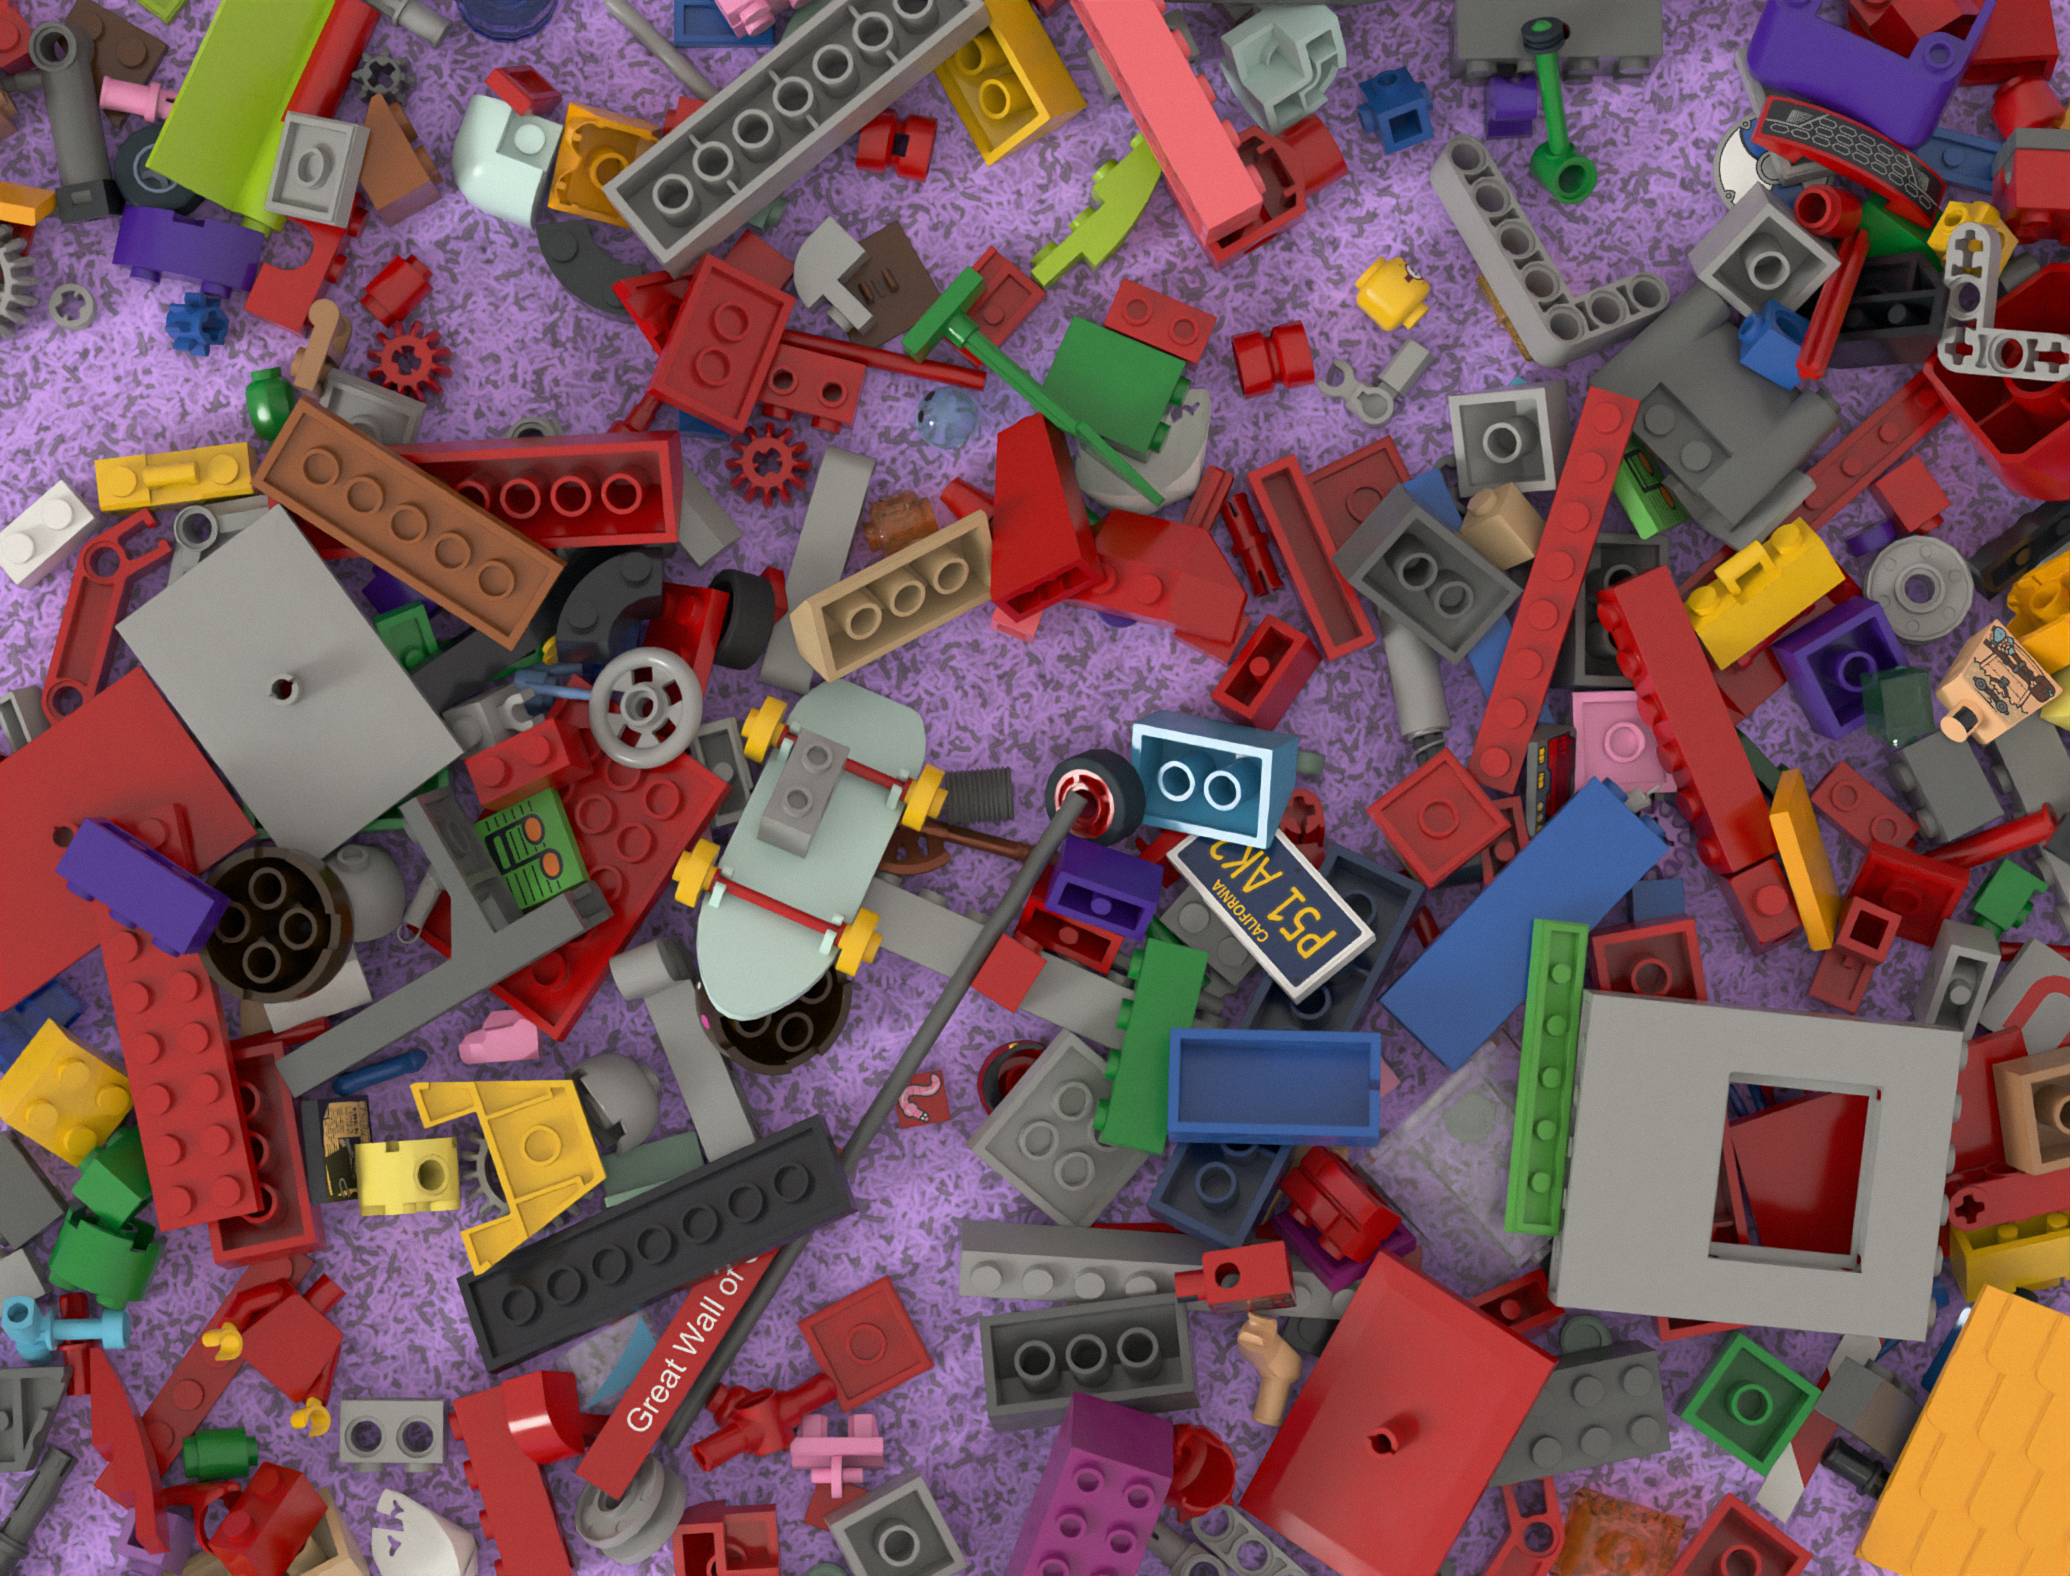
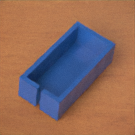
M1170 1028L1167 1126L1169 1142L1379 1147L1381 1033Z

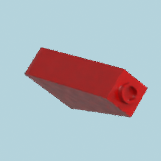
M1040 412L1024 417L1016 424L997 433L990 596L992 602L1015 623H1018L1105 580L1065 433Z

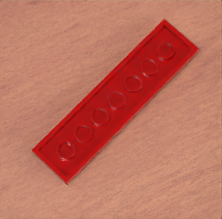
M170 803L107 818L195 875L180 803ZM95 898L92 906L160 1232L265 1210L218 984L205 969L198 953L180 954L179 957H174L161 951L152 944L151 941L154 937L152 934L139 926L136 929H131L118 923L108 914L111 908Z

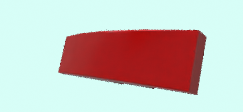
M100 1347L90 1348L92 1446L106 1462L113 1461L114 1493L128 1508L135 1507L136 1540L150 1555L171 1552L165 1495L155 1452L139 1409L111 1359Z

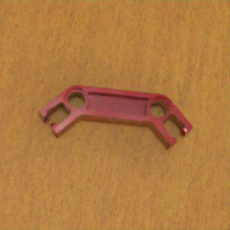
M147 507L92 538L83 546L79 554L42 692L41 705L51 726L66 717L60 707L61 699L66 692L77 689L82 695L83 704H85L106 689L120 638V633L115 626L125 619L134 582L173 560L175 546L170 538H164L157 542L159 548L136 559L133 558L131 552L126 548V543L147 527L155 529L162 525L155 512ZM116 551L120 558L118 570L111 576L102 577L97 569L100 557L106 552Z
M1552 1476L1537 1478L1540 1484L1542 1508L1540 1510H1529L1522 1514L1519 1513L1512 1486L1520 1485L1521 1482L1498 1487L1507 1529L1477 1576L1547 1575L1565 1543V1532ZM1534 1522L1546 1523L1550 1532L1547 1543L1540 1548L1527 1547L1524 1542V1532Z

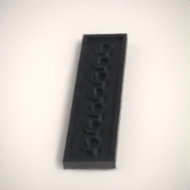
M815 1114L510 1253L485 1273L475 1276L474 1272L471 1271L456 1278L486 1371L496 1375L843 1219L859 1210L826 1119L820 1114Z

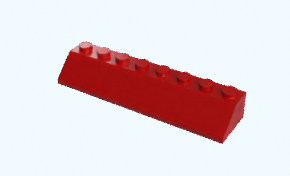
M679 430L385 445L546 549L675 543L679 541L684 485ZM268 496L270 510L279 502ZM286 508L323 559L363 558L362 555Z

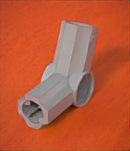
M262 494L206 505H195L183 509L177 515L174 522L176 545L167 587L268 512V496ZM200 514L205 515L212 525L211 535L206 541L200 540L194 531V523Z

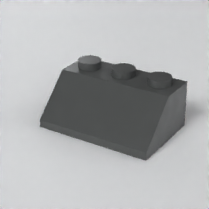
M1599 532L1550 689L1635 690L1631 679L1625 677L1618 665L1617 652L1619 650L1612 633L1608 632L1599 620L1597 614L1599 602L1594 592L1647 568L1666 564L1669 569L1668 535H1656L1644 540L1641 539L1639 534Z

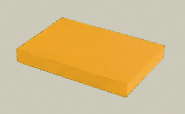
M1796 768L1782 771L1769 819L1810 948H1813L1814 952L1830 949L1836 931L1842 900L1801 770Z

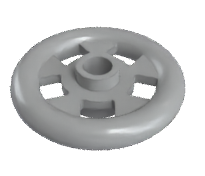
M659 647L631 649L609 662L597 677L590 694L588 706L590 728L599 747L615 762L635 769L659 767L677 758L691 744L702 719L703 695L696 674L688 663L677 654ZM652 667L653 681L635 684L634 670ZM676 681L681 691L682 700L671 705L670 697L664 688ZM613 691L625 693L620 704L621 714L609 713V704ZM652 700L653 710L648 717H644L643 706L647 701ZM670 719L676 726V729L665 741L661 742L655 735V732L660 730ZM626 726L633 731L641 733V737L635 747L629 746L620 740Z

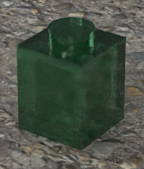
M1904 665L1860 674L1868 735L1887 741V746L1899 747L1917 742L1918 735L1935 732L1928 671Z

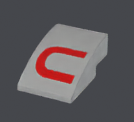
M2030 936L1989 991L1977 1024L1989 1034L2017 1025L2022 1031L2028 1056L2070 1046V962L2038 939Z

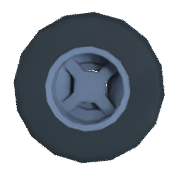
M164 124L147 125L132 132L120 145L114 161L115 182L122 196L134 207L146 206L172 210L182 216L193 213L205 200L204 197L172 180L168 181V178L145 167Z

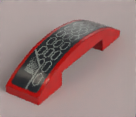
M1769 95L1765 99L1750 139L1751 142L1793 163L1802 156H1805L1886 197L1884 209L1927 231L1933 226L1947 184L1931 167L1887 136L1836 112L1794 99Z

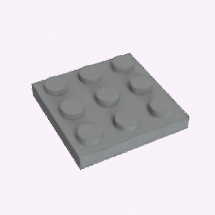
M1066 1027L1062 1029L971 1136L965 1146L1060 1226L1088 1228L1149 1158L1150 1154L1098 1142L1101 1130L1093 1129L1092 1124L1099 1098L1108 1100L1112 1080L1104 1078L1107 1062Z

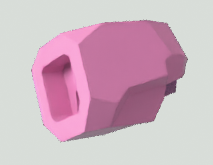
M515 1009L491 1011L485 1022L468 1029L464 1040L459 1044L460 1058L465 1064L543 1059L542 1030Z

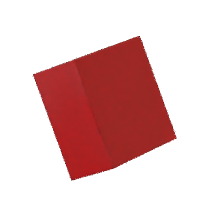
M746 229L723 260L781 291H784L794 278V263L748 229Z

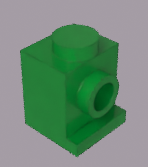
M2008 858L1998 859L1964 911L1975 917L1971 925L1993 930L1996 941H1998L2002 933L2008 932L2011 926L2018 929L2024 923L2034 906L2028 899L2031 895L2044 894L2049 885Z

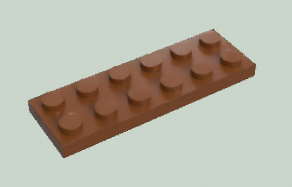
M307 395L302 396L298 400L250 482L252 486L510 651L517 647L568 562Z

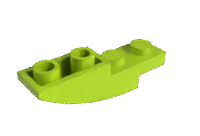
M1141 131L1129 143L1134 150L1120 162L1115 158L1110 159L1093 175L1092 179L1096 184L1091 189V197L1100 205V208L1096 212L1091 206L1086 208L1068 226L1073 232L1059 245L1054 240L1050 241L1032 258L1031 261L1035 267L1031 270L1030 279L1045 292L1080 260L1095 274L1116 253L1132 233L1147 209L1163 171Z

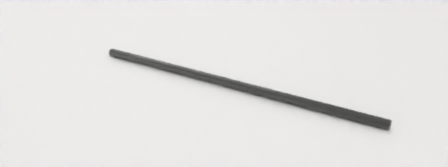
M1072 790L1068 793L839 1154L847 1180L1087 804L1088 800ZM814 1232L781 1246L662 1433L660 1439L667 1445L678 1448Z

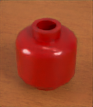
M2016 76L2004 83L1992 96L1994 103L1991 106L1989 116L2005 141L2016 127L2059 129L2066 118L2065 108L2048 83L2039 77Z

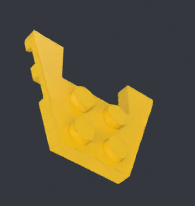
M574 1080L417 1082L410 1085L424 1129L473 1112L477 1113L511 1213L507 1216L460 1232L475 1276L485 1273L607 1178Z

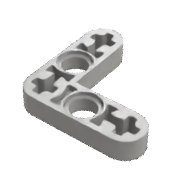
M1967 222L1957 226L1950 234L1947 246L1944 283L1951 291L1942 338L1938 342L1937 347L1938 357L1942 365L1956 373L2044 381H2070V360L2068 364L2060 366L2055 362L2038 361L2039 351L2059 352L2062 350V352L2068 353L2070 357V335L1994 328L2002 249L2001 238L1996 229L1985 223ZM1976 238V240L1983 241L1982 251L1972 252L1966 250L1967 240H1974ZM1963 267L1982 269V275L1962 274ZM1973 283L1980 292V302L1975 310L1968 313L1959 304V294L1966 284ZM1958 320L1977 321L1976 328L1957 327ZM2010 339H2016L2023 348L2022 361L2013 369L2008 368L2001 358L2002 348ZM1966 343L1973 345L1972 355L1963 356L1956 354L1957 344Z

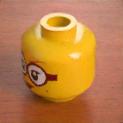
M1383 256L1379 257L1355 283V286L1359 289L1356 304L1384 331L1396 330L1402 324L1408 330H1411L1430 310L1424 303L1430 292L1429 282L1402 257L1396 256L1388 261Z

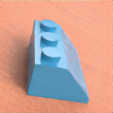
M1162 709L1134 722L1131 765L1136 769L1144 785L1146 807L1141 824L1261 849L1269 848L1295 787L1299 736Z

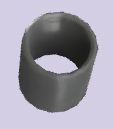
M1002 766L1001 769L999 767L996 769L993 767L989 769L987 767L981 770L977 768L970 771L962 769L960 772L958 770L955 772L951 770L950 773L946 771L945 790L949 791L946 803L948 824L950 826L953 823L955 825H960L961 823L964 825L971 822L979 824L981 821L983 823L986 821L988 823L991 821L995 823L996 820L998 822L1001 820L1004 822L1009 819L1011 821L1014 820L1011 768L1009 766L1006 768Z

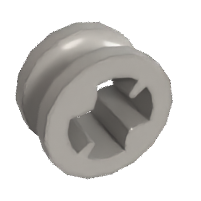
M74 283L63 284L56 288L51 294L48 303L49 314L58 325L70 331L84 330L90 326L96 318L98 310L92 293L83 286ZM74 294L78 301L83 297L86 303L85 306L79 309L80 317L76 320H72V317L68 314L62 317L60 309L67 306L65 297Z

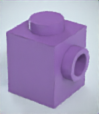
M135 1507L128 1511L114 1551L134 1562L131 1571L144 1576H162L163 1572L181 1576L195 1538L194 1525L179 1515L167 1512L171 1552L150 1555L136 1540Z

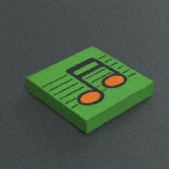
M1631 435L1613 490L1641 539L1646 540L1679 526L1689 520V517L1661 483L1665 476L1654 457Z
M548 788L473 824L515 897L520 910L524 914L539 908L564 892L573 891L591 881L558 790Z

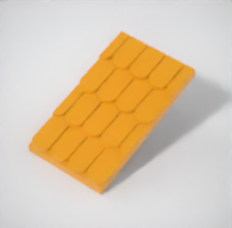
M1984 1283L1853 1551L1854 1557L1903 1576H2070V1315Z

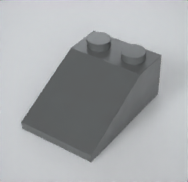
M1400 482L1396 484L1331 558L1349 584L1454 666L1459 664L1524 591L1515 580L1447 520Z

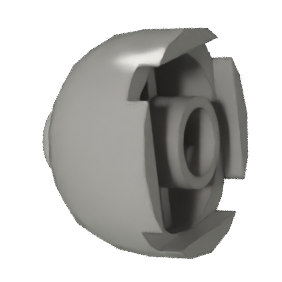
M346 844L340 846L322 860L339 876L349 893L355 918L353 943L368 942L384 937L399 927L403 920L402 912L407 906L406 885L402 872L390 855L376 847L364 844Z
M609 1052L599 1053L587 1058L564 1073L565 1080H574L577 1085L593 1134L606 1149L616 1144V1157L620 1158L652 1134L659 1121L660 1103L656 1092L661 1089V1084L649 1065L644 1063L638 1066L627 1056Z

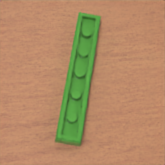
M1534 918L1504 1231L1559 1237L1589 924Z

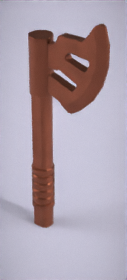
M903 811L896 827L898 832L893 833L877 870L893 875L910 876L932 872L945 866L951 859L950 854L944 848L945 842L1011 858L1014 861L1019 860L1022 863H1025L1035 845L1032 846L1029 843L1024 844L1022 841L1016 842L954 825L950 826L947 822L928 817L922 830L919 832L901 824L905 813ZM920 837L926 838L927 856H921L918 845ZM899 847L905 848L906 860L897 859ZM1059 851L1055 852L1048 864L1054 865Z

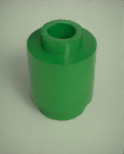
M245 1426L195 1431V1436L182 1437L185 1478L198 1477L199 1482L249 1477V1467L258 1466L256 1435L246 1436Z

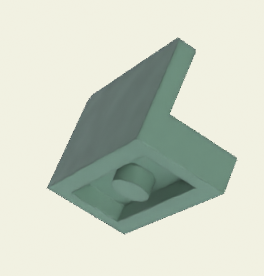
M696 1130L639 1145L620 1158L615 1156L616 1152L601 1156L607 1178L603 1181L607 1196L604 1198L606 1208L621 1204L704 1166L705 1162Z

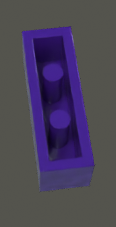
M88 817L84 819L54 871L68 880L66 888L69 891L90 902H93L95 898L111 908L108 914L112 919L131 929H136L138 926L154 936L151 941L154 946L174 957H179L180 954L201 953L232 899L105 817Z

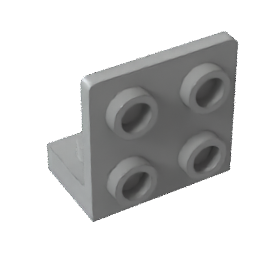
M1796 469L1777 485L1729 533L1725 529L1727 521L1705 500L1701 502L1696 496L1693 497L1671 474L1661 482L1691 522L1737 552L1754 540H1757L1760 544L1763 543L1766 537L1816 489V484L1812 478Z

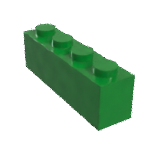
M1148 938L1144 942L1143 950L1133 949L1127 978L1136 980L1131 999L1122 998L1115 1028L1124 1030L1120 1050L1110 1049L1104 1072V1078L1112 1080L1108 1100L1099 1098L1092 1124L1093 1129L1101 1130L1098 1142L1154 1156L1163 1154L1168 1126L1170 1028H1192L1209 952Z

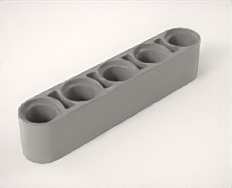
M831 445L827 446L785 586L788 612L774 624L761 668L759 683L803 696L808 695L812 689L813 683H811L814 668L798 652L790 614L805 599L840 582L842 573L846 572L855 542L854 532L856 525L860 524L869 494V489L867 488L871 475L874 476L877 458Z

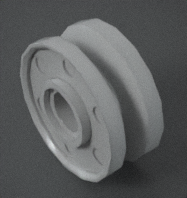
M1915 535L1893 542L1872 560L1863 576L1861 590L1864 598L1880 603L1901 645L1918 647L1939 641L1962 623L1972 605L1974 583L1967 562L1954 547L1938 538ZM1918 579L1927 586L1929 593L1926 603H1914L1906 596L1905 583L1907 580Z
M650 1452L619 1501L588 1481L586 1482L579 1495L574 1514L576 1531L584 1541L593 1547L600 1548L606 1557L615 1563L631 1565L644 1561L664 1545L674 1533L682 1518L687 1499L685 1481L671 1467L661 1464L656 1456Z

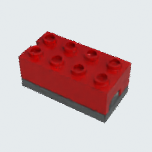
M2016 127L1992 159V179H1994L1992 181V206L2000 212L2001 220L2019 241L2017 245H2030L2039 242V239L2059 240L2061 246L2070 247V130Z

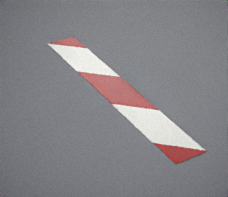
M1845 1334L1816 1387L1822 1392L1825 1390L1846 1356L1863 1366L1869 1358L1874 1361L1886 1338ZM1815 1409L1812 1410L1773 1465L1755 1498L1758 1503L1784 1524H1786L1838 1428L1835 1423Z

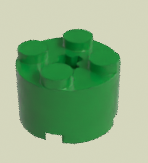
M73 1203L68 1209L48 1262V1267L51 1270L49 1282L65 1290L76 1291L79 1287L97 1294L95 1300L98 1303L116 1310H125L128 1301L137 1302L145 1300L168 1238L162 1235L155 1239L153 1236L156 1227L136 1217L116 1232L97 1214L86 1213L88 1206L85 1203Z

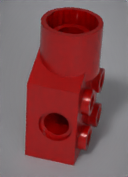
M1315 113L1307 115L1274 136L1254 124L1237 134L1241 142V147L1237 148L1241 161L1245 167L1253 164L1265 185L1266 192L1262 193L1263 204L1257 220L1205 248L1167 178L1165 179V190L1216 273L1303 222L1306 213L1305 199L1348 174L1347 165L1336 142Z

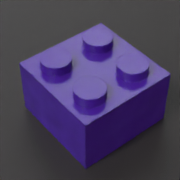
M1854 595L1770 645L1812 731L1835 741L1840 740L1922 691L1878 601Z

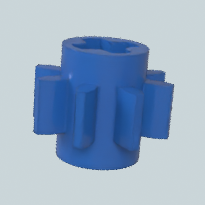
M185 292V304L171 303L169 305L170 311L167 314L165 330L175 340L173 349L189 351L190 355L207 357L210 354V345H224L229 319L224 311L219 308L221 305L220 299L206 298L204 293Z

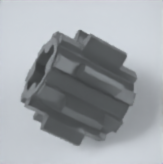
M384 46L380 56L374 58L364 52L362 57L366 64L363 70L359 69V71L352 73L354 81L363 84L361 86L362 90L358 94L361 102H369L371 97L381 92L388 105L391 102L398 101L401 106L406 107L407 103L403 97L405 89L410 90V88L417 87L416 80L406 76L407 70L411 66L407 56L393 60L392 53L387 46ZM382 70L385 74L390 75L394 82L387 89L384 85L378 84L375 77Z

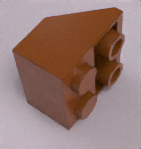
M381 92L371 97L363 125L370 128L359 180L377 212L390 228L442 199L436 185L444 180L424 146L421 145L416 149L412 146L411 142L419 138L398 101L388 105Z

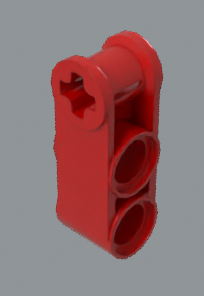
M2001 1159L1985 1166L1946 1174L1944 1194L1949 1199L1948 1220L1957 1229L1974 1231L2002 1223L2025 1221L2045 1213L2069 1211L2070 1167L2033 1176L2006 1164V1159Z

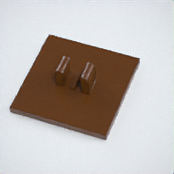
M898 220L858 242L871 258L843 286L878 322L864 336L853 327L846 333L852 343L875 348L881 346L912 328L941 296Z

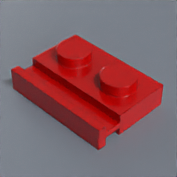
M991 245L971 267L984 278L987 290L966 314L981 326L979 332L1001 349L1046 299L1047 295L1044 290L1013 263L1005 259ZM947 337L943 338L946 343L977 370L981 371L984 368L985 364L968 349L963 348L960 350Z

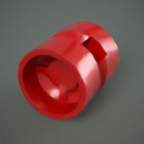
M886 108L861 129L856 169L884 174L891 168L895 169L898 178L926 183L936 140L938 118L910 113L905 119H901L896 109ZM898 133L910 135L906 156L894 154Z
M1301 320L1272 327L1268 337L1259 329L1231 335L1233 357L1245 400L1272 394L1276 383L1280 382L1287 389L1315 383L1311 352Z

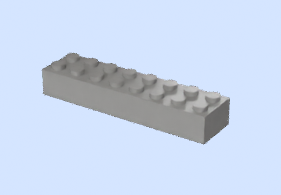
M832 0L601 189L611 205L675 280L698 262L701 256L709 253L990 25L991 22L986 6L982 0Z

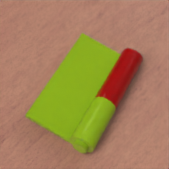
M221 0L145 167L243 218L240 224L241 227L264 233L265 239H268L271 232L281 234L288 219L285 215L264 210L287 110L334 120L352 81V73L356 72L362 54L365 52L380 20L381 13L360 0Z

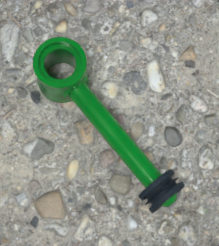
M1555 17L1535 18L1526 22L1521 27V33L1524 41V50L1529 54L1536 55L1548 140L1540 144L1534 151L1530 160V173L1534 180L1558 201L1564 204H1576L1586 199L1594 190L1597 183V169L1591 160L1576 149L1573 143L1569 142L1556 51L1565 44L1562 22Z

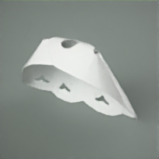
M1189 389L1183 405L1192 407L1195 403H1200L1193 416L1186 410H1182V418L1173 423L1169 412L1165 421L1166 424L1172 426L1169 437L1160 454L1152 451L1147 464L1117 452L1165 499L1159 507L1083 451L1078 439L1075 437L1081 459L1077 456L1075 462V473L1080 491L1110 511L1113 508L1143 515L1153 514L1166 505L1192 495V492L1197 490L1203 475L1211 412L1208 390Z
M385 1488L377 1504L376 1511L391 1516V1512L395 1509L393 1501L396 1500L398 1505L404 1510V1512H400L395 1516V1518L402 1520L404 1532L381 1528L372 1529V1556L382 1576H478V1548L473 1533L406 1495ZM389 1535L401 1543L396 1549L394 1556L389 1554L392 1546L388 1540Z

